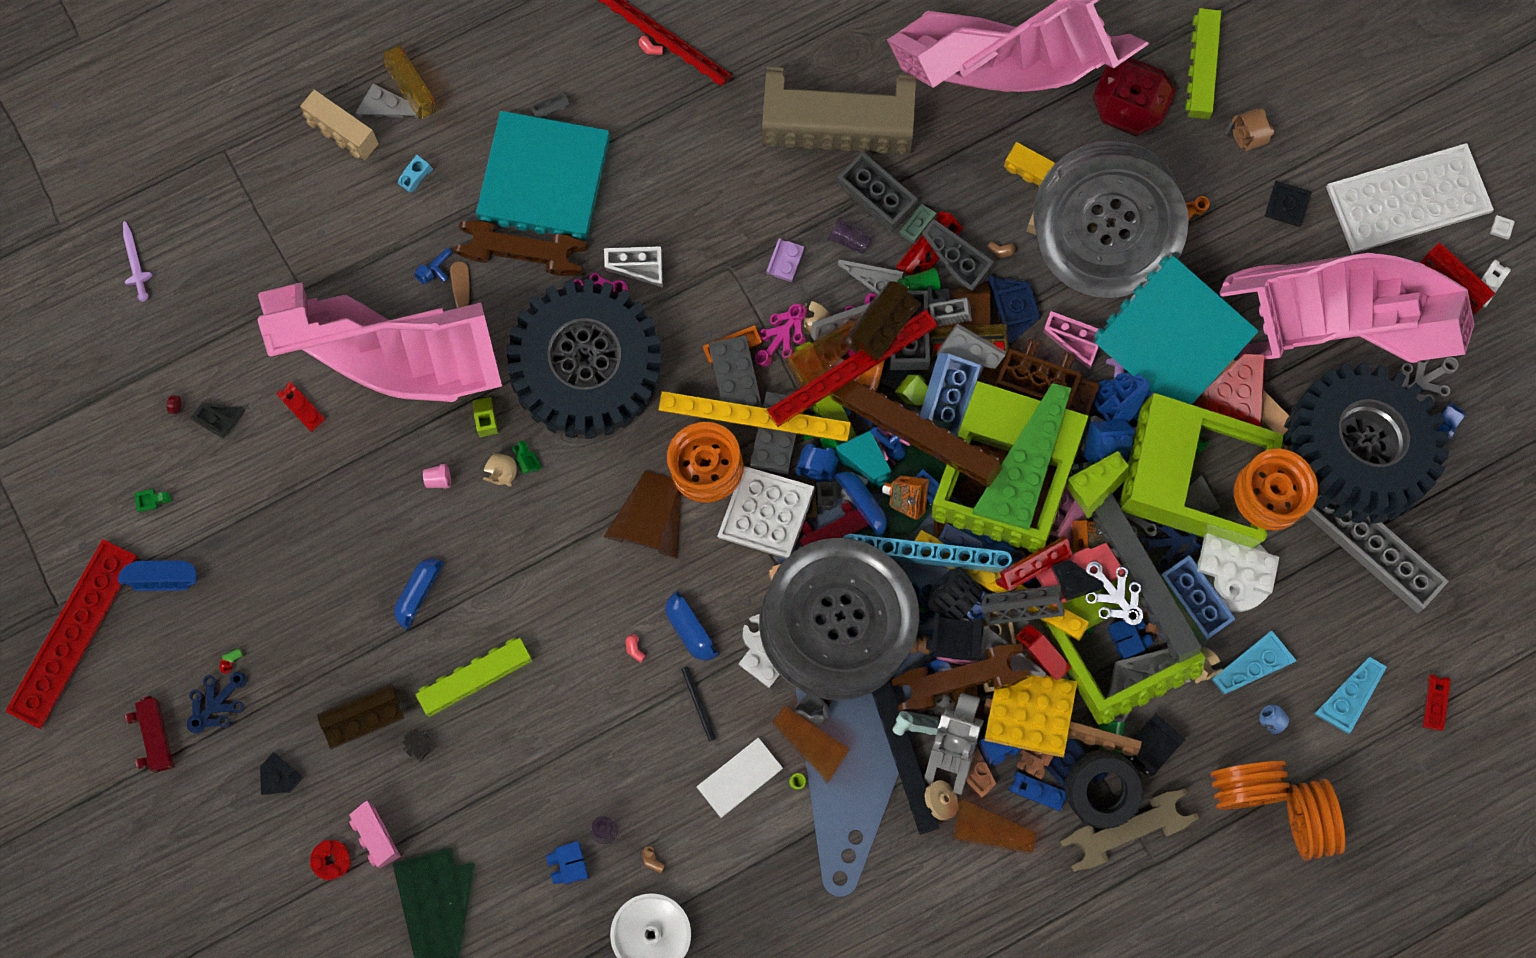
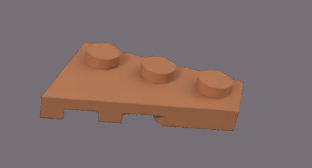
M977 746L966 783L983 798L996 785V782Z

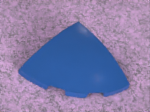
M1128 373L1117 374L1114 380L1108 381L1105 379L1098 383L1099 389L1093 403L1105 417L1106 421L1125 420L1129 423L1142 405L1150 383L1139 374H1136V376H1131Z

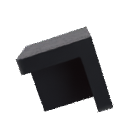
M931 286L927 287L929 304L951 300L949 288L934 291Z

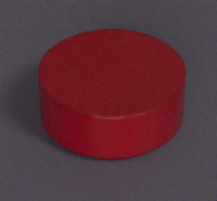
M171 395L167 400V411L169 414L177 415L181 408V398L177 395Z

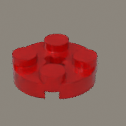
M335 840L322 841L313 849L310 856V867L314 874L327 881L341 878L347 873L351 865V858L347 847ZM334 855L335 863L327 866L326 857Z

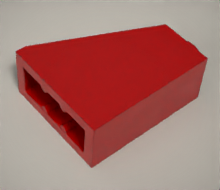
M1028 624L1014 637L1020 644L1024 645L1025 650L1056 681L1063 678L1071 668L1047 638Z

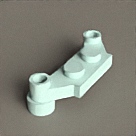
M901 711L896 718L897 722L893 727V732L900 736L907 730L936 735L940 720L935 716Z

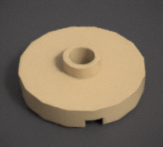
M937 780L927 786L925 802L927 807L932 810L931 814L939 820H947L954 817L958 810V800L950 784Z

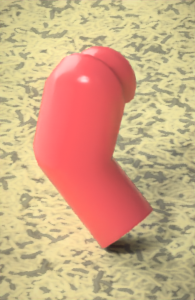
M648 36L640 37L639 46L645 54L663 55V46H653Z
M631 634L625 641L627 653L642 663L646 655L638 650L637 643L639 637L636 634Z

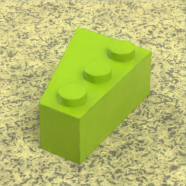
M1118 451L1068 478V490L1088 519L1097 507L1101 506L1104 500L1128 477L1129 466Z

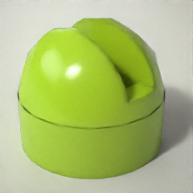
M800 773L792 775L789 779L790 787L795 790L803 788L806 784L805 777ZM795 777H796V780H797V785H798V787L795 786V780H794Z

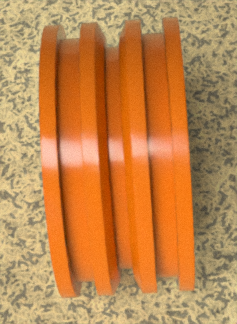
M713 422L691 424L679 431L668 447L667 464L674 484L679 492L690 500L701 503L722 500L729 496L741 482L744 463L739 444L735 436L722 425ZM717 445L719 448L714 449L712 446ZM684 462L690 464L687 467L683 466ZM714 476V477L717 478L718 480L713 481V480H712V477Z
M1279 448L1269 449L1258 454L1239 472L1234 483V499L1241 514L1253 525L1272 531L1285 529L1304 516L1313 507L1318 494L1317 479L1310 465L1298 454Z
M1286 761L1245 764L1211 772L1210 778H1215V781L1211 783L1212 788L1220 789L1219 792L1214 794V800H1219V803L1215 805L1216 810L1255 807L1292 799V794L1287 793V790L1291 788L1290 783L1282 782L1283 779L1288 777V772L1283 771V768L1287 766Z
M1320 779L1319 782L1316 780L1310 781L1309 785L1306 783H1299L1297 786L1295 784L1290 785L1291 788L1287 790V793L1292 794V799L1286 800L1287 812L1293 839L1302 859L1308 861L1312 857L1319 859L1323 854L1326 857L1333 856L1334 854H1343L1345 850L1343 818L1331 783L1327 779Z

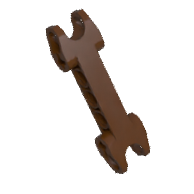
M463 221L459 223L460 230L473 235V240L468 245L454 246L453 251L456 255L481 263H487L489 256L493 255L547 264L545 271L553 275H582V267L569 262L567 259L573 252L587 251V243L568 235L554 234L552 241L549 242L495 233L496 226L489 222Z
M999 645L985 650L986 660L929 675L927 667L909 670L892 679V685H909L912 690L910 699L898 705L899 712L923 711L937 706L935 697L993 681L994 687L997 690L1014 686L1032 677L1029 670L1013 671L1010 666L1012 657L1025 651L1024 645Z

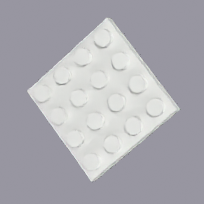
M744 466L743 477L733 492L717 537L787 559L794 551L816 489L815 486Z

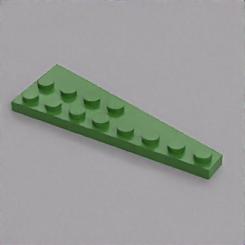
M1054 383L1051 384L1001 464L1002 470L990 487L986 488L974 507L973 515L1026 530L1030 529L1071 388Z

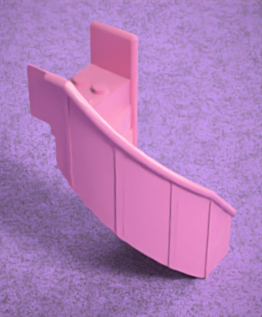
M1057 0L1018 27L980 17L927 11L922 17L887 39L901 70L911 76H916V79L932 88L946 81L969 87L1003 92L1038 91L1072 84L1093 69H1098L1104 64L1115 68L1149 44L1147 41L1132 34L1110 37L1105 32L1104 22L1098 16L1093 5L1099 0Z
M1363 253L1291 265L1256 266L1227 276L1219 292L1221 296L1258 292L1261 305L1259 306V313L1264 318L1263 329L1265 335H1268L1269 341L1247 344L1241 350L1237 360L1246 353L1265 354V360L1281 358L1284 350L1294 349V347L1359 336L1409 363H1415L1420 360L1465 355L1474 328L1468 289L1424 264L1384 254Z
M302 282L263 291L258 294L264 314L258 317V324L269 356L303 350L347 378L376 392L401 399L454 402L460 396L502 386L481 303L447 311L439 308L388 320L346 294L320 301L317 298L307 300Z

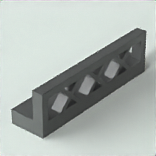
M1061 585L984 594L981 606L987 625L1064 616L1065 614L1061 601ZM1057 604L1058 610H1050L1047 606ZM1029 607H1036L1039 611L1032 613L1027 609ZM1010 609H1015L1020 613L1018 615H1012L1008 613V611ZM995 611L1001 615L991 618L989 612Z

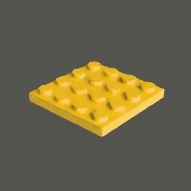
M1031 675L1032 677L1014 686L994 689L984 741L1064 757L1077 687L1076 681L1062 678L1056 681L1048 675L1045 677Z

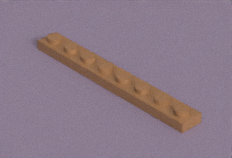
M987 698L983 713L989 716L992 699ZM1070 722L1067 739H1079L1086 744L1100 745L1107 750H1118L1128 756H1137L1142 741Z

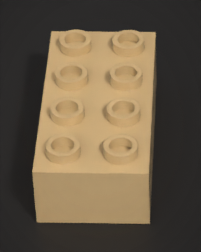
M313 90L300 106L303 111L302 115L307 119L306 123L314 129L316 127L320 129V132L329 139L331 137L336 140L335 143L342 149L346 147L355 158L359 159L360 157L365 161L378 146V141L372 129L316 90Z

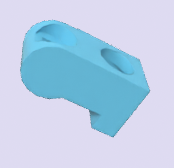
M416 155L403 171L398 184L411 193L418 187L424 177L433 171V168Z

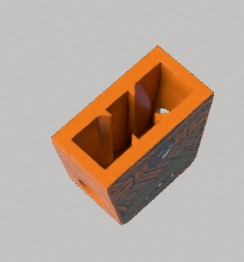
M900 476L892 484L888 482L884 484L882 492L891 495L890 506L916 520L926 513L928 479Z
M1072 521L1075 553L1086 548L1092 549L1105 543L1102 538L1103 532L1100 527L1097 528L1093 521Z

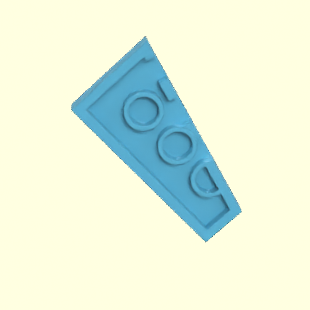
M1269 631L1211 680L1224 695L1292 664L1296 660L1274 632Z
M1371 657L1367 658L1314 715L1349 735L1387 667Z

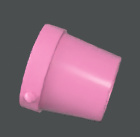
M447 463L423 470V480L426 488L446 489L451 487V474Z

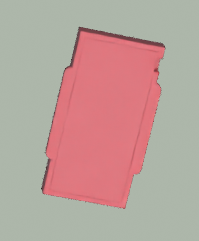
M1107 543L1092 549H1083L1064 560L1073 561L1085 571L1091 561H1099L1103 565L1102 572L1109 581L1118 580L1116 570L1121 565ZM1052 567L1036 576L1042 587L1059 585L1052 572ZM1091 567V571L1097 573V567ZM1120 569L1119 574L1121 576H1124L1125 571L1123 569ZM1062 593L1061 601L1065 603L1067 601Z

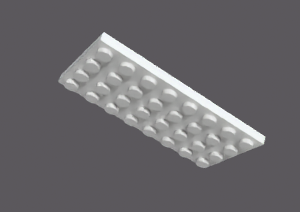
M1467 143L1329 183L1326 186L1352 254L1489 214L1494 210Z

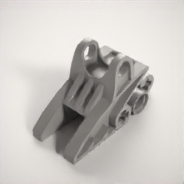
M961 692L955 711L946 708L944 714L942 713L924 783H933L937 769L941 768L957 774L953 792L962 795L977 747L978 737L984 724V720L975 718L980 698Z

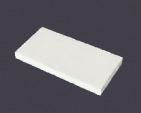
M757 738L700 783L697 789L720 818H722L783 768L762 741Z

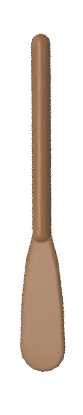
M458 261L452 264L450 273L457 308L469 305L470 281L468 266L466 263Z

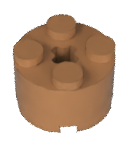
M1262 108L1236 115L1232 119V124H1235V129L1232 130L1234 139L1240 148H1245L1244 151L1268 144L1271 136L1274 134L1273 127L1269 125L1265 110Z

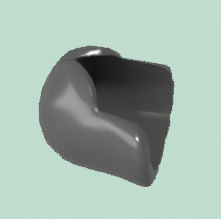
M809 694L794 709L796 715L815 727L822 725L828 719L830 712L828 705L822 698ZM815 710H819L816 714L811 716L812 712H814Z

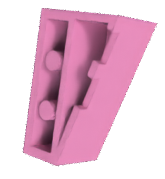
M1051 311L1043 333L1069 352V354H1074L1075 358L1090 370L1099 347L1093 341L1095 338L1094 334L1098 328Z

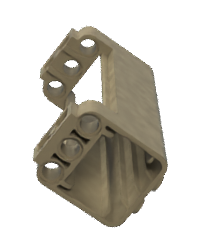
M767 67L762 145L897 153L900 155L910 154L913 138L916 76L899 75L895 95L785 89L784 68Z

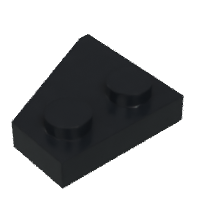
M1067 560L1052 565V572L1058 584L1061 585L1066 601L1102 590V583L1073 561Z

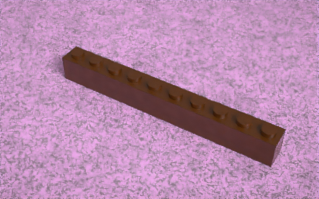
M856 379L830 394L831 399L988 488L1002 470L999 459L995 455H988L980 447L969 445L964 438L951 435V432L946 428L935 426V423L930 419L926 418L924 420L915 411L906 410L899 402L888 400V397L883 393L874 392L870 386L866 384L861 385Z

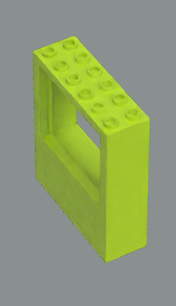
M977 381L957 436L964 438L969 445L971 440L1010 452L1041 401ZM1065 409L1049 462L1050 465L1056 466L1057 469L1036 529L1030 527L1029 530L976 516L973 515V508L949 501L960 473L949 465L945 468L933 501L932 518L939 523L947 522L953 524L958 529L965 528L971 530L976 535L984 534L990 536L995 541L1000 542L1002 540L1008 542L1013 547L1019 548L1021 546L1027 548L1032 553L1044 548L1050 536L1068 478L1076 460L1086 430L1088 416Z
M1153 393L1140 407L1128 462V477L1124 481L1119 503L1122 512L1201 537L1208 533L1250 548L1256 547L1266 539L1267 530L1259 528L1252 523L1248 527L1185 507L1200 429L1202 427L1266 448L1265 451L1269 449H1283L1284 434Z
M1127 576L1125 586V599L1130 604V579ZM1118 580L1111 582L1117 589ZM1102 586V590L1096 591L1100 594H1109L1104 586ZM1089 594V599L1095 600V595ZM1086 595L1062 603L1064 609L1089 622L1090 625L1087 629L1107 620L1099 616L1101 607L1108 606L1110 609L1123 610L1116 603L1096 601L1090 604L1086 601ZM1103 609L1101 611L1102 615H1108V611L1106 609ZM1039 619L1058 653L1070 665L1071 668L1067 673L1072 681L1077 682L1076 688L1098 725L1102 723L1108 724L1116 716L1128 714L1132 711L1133 707L1137 705L1143 706L1150 701L1149 699L1155 696L1161 697L1167 693V690L1173 687L1174 689L1179 688L1185 681L1197 679L1203 673L1205 657L1200 650V654L1179 664L1177 662L1105 699L1071 642L1070 638L1072 636Z

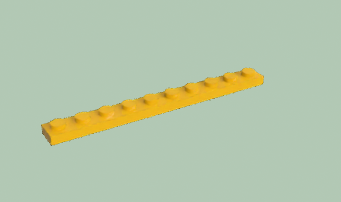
M663 391L658 409L662 412L847 442L849 439L851 422L798 414L777 427L767 414L766 408Z
M923 530L920 531L915 539L918 542L944 544ZM926 550L923 554L928 557L932 551ZM944 553L942 559H948L951 553ZM963 555L961 561H967L970 557ZM963 569L981 587L992 593L1008 591L997 586L995 580L1001 577L998 572ZM1019 585L1010 591L1023 590L1028 588L1024 587L1023 585ZM1053 604L1047 606L1050 610H1058V607H1054ZM1029 607L1027 609L1032 613L1039 611L1036 607ZM1064 609V616L1041 618L1044 622L1079 641L1090 625L1088 621Z

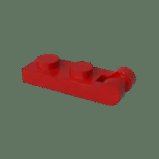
M289 381L286 384L287 387L282 391L279 390L276 395L306 428L313 432L325 421V418ZM292 392L295 396L289 400L287 396Z
M1429 674L1422 728L1443 731L1450 678H1439L1437 675ZM1436 685H1440L1441 690L1435 689Z

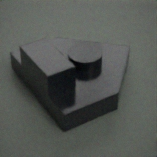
M273 752L260 766L261 795L291 793L303 777Z

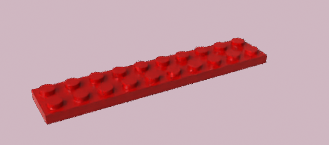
M104 539L101 540L6 708V713L38 729H42L122 586L118 582L119 573L126 565L137 560L138 557Z

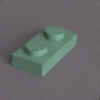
M921 204L900 230V235L916 244L930 222L937 218V213Z

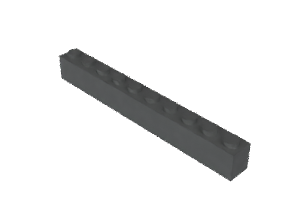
M1111 493L1104 500V503L1098 506L1092 513L1093 522L1097 528L1100 527L1103 532L1102 538L1104 542L1110 544L1111 551L1116 559L1119 560L1121 566L1128 568L1129 573L1127 576L1130 579L1129 583L1137 581L1141 584L1142 589L1139 592L1140 604L1144 609L1147 608L1151 623L1159 629L1160 639L1163 642L1166 641L1170 656L1173 659L1175 658L1179 664L1200 654L1201 645ZM1132 585V589L1134 591L1139 590L1138 585Z

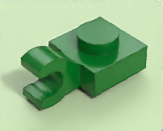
M519 441L518 446L512 447L513 452L518 455L516 459L523 474L538 472L541 469L535 453L529 452L525 441Z
M154 489L134 493L136 509L139 513L158 509L157 503L172 502L171 494H168V492L156 494Z

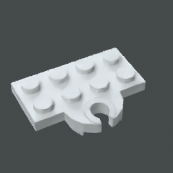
M1207 533L1204 536L1197 571L1215 577V590L1224 599H1228L1231 595L1229 591L1230 586L1234 587L1237 594L1233 598V602H1238L1246 599L1253 590L1268 595L1273 592L1279 557Z
M760 614L749 618L750 622L759 625ZM744 625L742 638L750 650L738 665L766 687L770 688L780 674L772 666L764 651L760 631L752 633L748 626Z

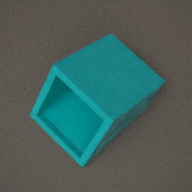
M871 431L836 446L835 455L838 457V461L852 473L868 479V485L871 488L876 486L881 488L890 480L891 470Z

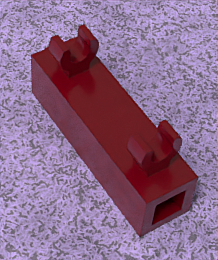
M847 500L841 503V509L846 516L815 532H812L808 522L803 523L801 531L805 537L800 539V545L803 547L818 540L843 538L847 534L858 535L869 529L870 526L858 509L852 510Z
M152 696L143 697L140 699V702L135 703L137 712L124 715L125 722H128V724L139 721L147 757L134 760L136 768L143 769L149 766L150 771L154 773L175 768L159 700L152 698Z

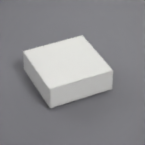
M1496 215L1490 234L1508 240L1515 221Z

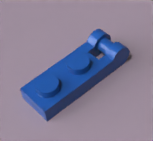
M1015 772L1013 777L1015 779L1014 783L1010 785L1008 791L1056 811H1061L1066 798L1065 791ZM1022 782L1027 784L1026 790L1020 788Z

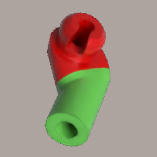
M237 648L222 656L219 670L223 674L231 671L234 660L243 657L241 649Z

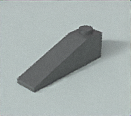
M933 219L922 232L924 238L955 280L970 291L978 287L993 269V260Z

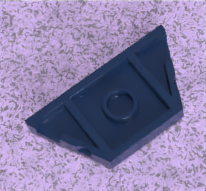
M988 276V282L1003 330L1007 337L1008 345H1011L1040 319L1030 283Z
M1067 739L1064 757L1053 756L1048 767L1045 765L1044 767L1065 788V778H1067L1068 770L1086 752L1074 739ZM1104 772L1094 776L1089 783L1103 780L1107 775Z

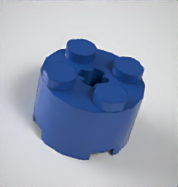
M806 444L801 452L796 470L797 475L801 476L803 474L807 476V480H815L818 484H825L826 481L832 483L839 460L835 455V450L831 448L820 449L812 444Z

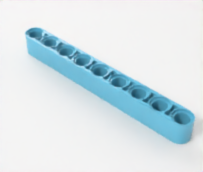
M847 534L843 537L875 544L874 547L885 552L888 546H893V550L886 554L894 561L954 568L961 567L963 569L998 573L1014 564L1008 552L856 534ZM907 548H912L913 550L909 555L904 554ZM926 550L932 551L930 556L923 557V553ZM944 553H951L948 559H942ZM963 555H970L967 561H961ZM983 557H989V561L987 563H980ZM1002 559H1009L1008 564L1005 566H1001L1000 561Z

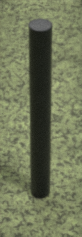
M684 667L681 671L708 741L716 740L715 734L689 667Z

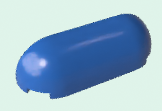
M841 472L834 475L877 537H881L887 527V517L862 480L850 472Z
M436 558L425 559L414 569L394 607L395 619L404 629H409L444 565V561Z
M136 561L126 565L121 570L118 582L121 585L125 583L132 586V590L183 591L188 590L189 586L196 584V570L186 561Z
M679 591L673 593L666 602L665 613L689 653L696 659L705 661L719 656L712 645L713 643L685 599L681 597Z

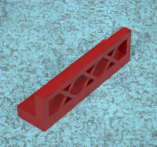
M941 211L937 214L935 220L947 229L952 223L955 227L953 233L958 236L963 227L953 215ZM922 235L896 265V269L906 273L908 276L914 274L912 271L916 266H920V272L931 269L939 257ZM932 251L930 261L925 262L926 254Z
M1440 242L1420 262L1441 274H1445L1448 278L1468 289L1469 300L1473 299L1478 304L1476 307L1470 300L1471 309L1474 314L1496 294ZM1429 259L1435 267L1431 266L1427 260Z
M1062 537L1000 571L1001 577L995 580L997 586L1010 591L1050 569L1052 565L1073 556L1068 538Z

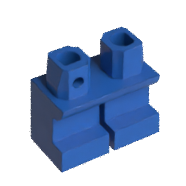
M1143 619L1137 625H1130L1125 620H1122L1107 627L1113 644H1116L1115 648L1120 660L1139 655L1153 644L1149 634L1140 638L1137 632L1145 628Z
M578 841L555 848L554 852L546 855L548 866L559 864L561 871L551 873L553 884L564 883L568 885L589 879Z

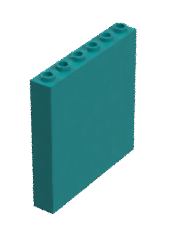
M500 111L476 210L477 219L483 222L496 223L506 228L513 226L522 231L529 229L534 230L538 234H562L580 241L582 239L587 240L609 145V130Z
M1170 254L1169 256L1165 255L1158 263L1160 266L1155 271L1152 270L1146 276L1147 280L1143 285L1139 284L1132 293L1134 295L1129 300L1125 299L1122 302L1119 312L1117 314L1113 313L1106 322L1108 324L1103 329L1099 328L1096 331L1093 341L1132 376H1136V374L1143 376L1150 383L1149 391L1192 405L1259 331Z

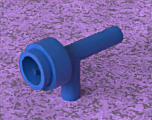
M449 248L445 249L427 267L421 264L415 269L414 275L416 279L422 284L429 283L434 278V273L442 282H445L448 276L438 266L452 254V251Z
M876 427L871 429V434L887 447L885 452L889 458L898 461L905 456V446L899 441L901 438L893 435L888 439Z
M982 590L978 601L967 613L971 620L974 618H984L981 606L983 595L988 594L987 591Z

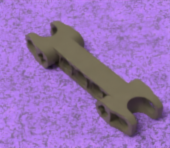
M1186 788L1166 792L1150 799L1149 801L1153 809L1133 817L1124 825L1096 832L1095 827L1088 825L1076 830L1072 835L1060 841L1061 848L1075 844L1083 850L1084 855L1081 862L1070 867L1072 873L1092 869L1108 862L1109 859L1106 851L1162 828L1165 837L1185 829L1189 824L1200 819L1197 813L1190 816H1181L1175 809L1176 801L1188 794Z

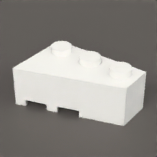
M661 247L604 248L606 271L663 287Z

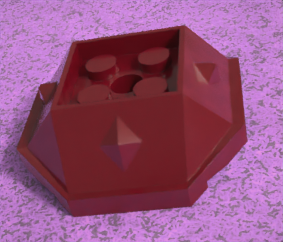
M1129 57L1115 68L1106 65L1093 94V100L1102 123L1133 136H1138L1162 124L1176 90L1165 71ZM1132 90H1135V91H1137L1139 94H1137V95L1132 94L1131 91H1132Z

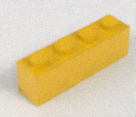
M1016 142L1005 160L1004 167L1010 173L1022 176L1026 182H1033L1040 186L1042 180L1055 163Z

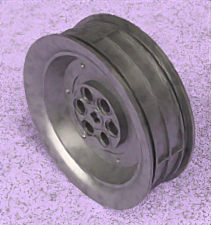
M1117 140L1098 141L1069 152L1048 171L1035 197L1034 226L1044 261L1060 281L1086 295L1101 298L1132 295L1133 290L1139 284L1143 285L1146 282L1148 273L1152 270L1155 271L1160 266L1158 263L1165 255L1169 256L1172 254L1178 259L1186 242L1188 212L1178 183L1169 167L1157 155L1137 144ZM1113 199L1120 200L1117 204H1111ZM1094 205H1101L1098 210L1092 209ZM1127 211L1133 212L1131 216H1124ZM1089 223H1096L1093 228L1087 227ZM1122 229H1128V232L1125 234L1119 233ZM1105 234L1110 235L1106 240L1101 239Z
M830 538L809 543L785 559L772 578L763 598L759 615V631L762 646L775 670L788 683L800 691L828 700L859 698L883 686L897 672L909 654L916 640L919 627L918 600L912 583L903 569L880 549L868 543L847 538ZM841 599H847L849 601V604H843L841 602ZM822 601H827L830 607H824ZM853 614H860L862 619H856ZM815 619H822L824 624H817ZM847 631H853L856 637H850ZM828 634H834L837 637V639H830Z

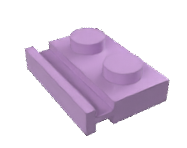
M779 238L766 274L792 283L804 251V246L789 241L786 242Z

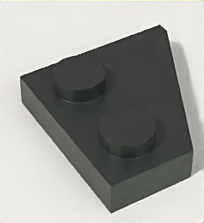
M202 402L191 416V419L224 439L245 412V409L242 406L234 408L227 407L224 404L213 405L212 403Z

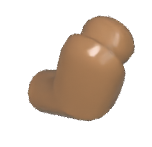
M991 241L987 246V249L999 258L1012 256L1016 251V247L1012 243L999 246Z
M646 846L642 850L644 865L662 873L665 864L656 860L652 846Z

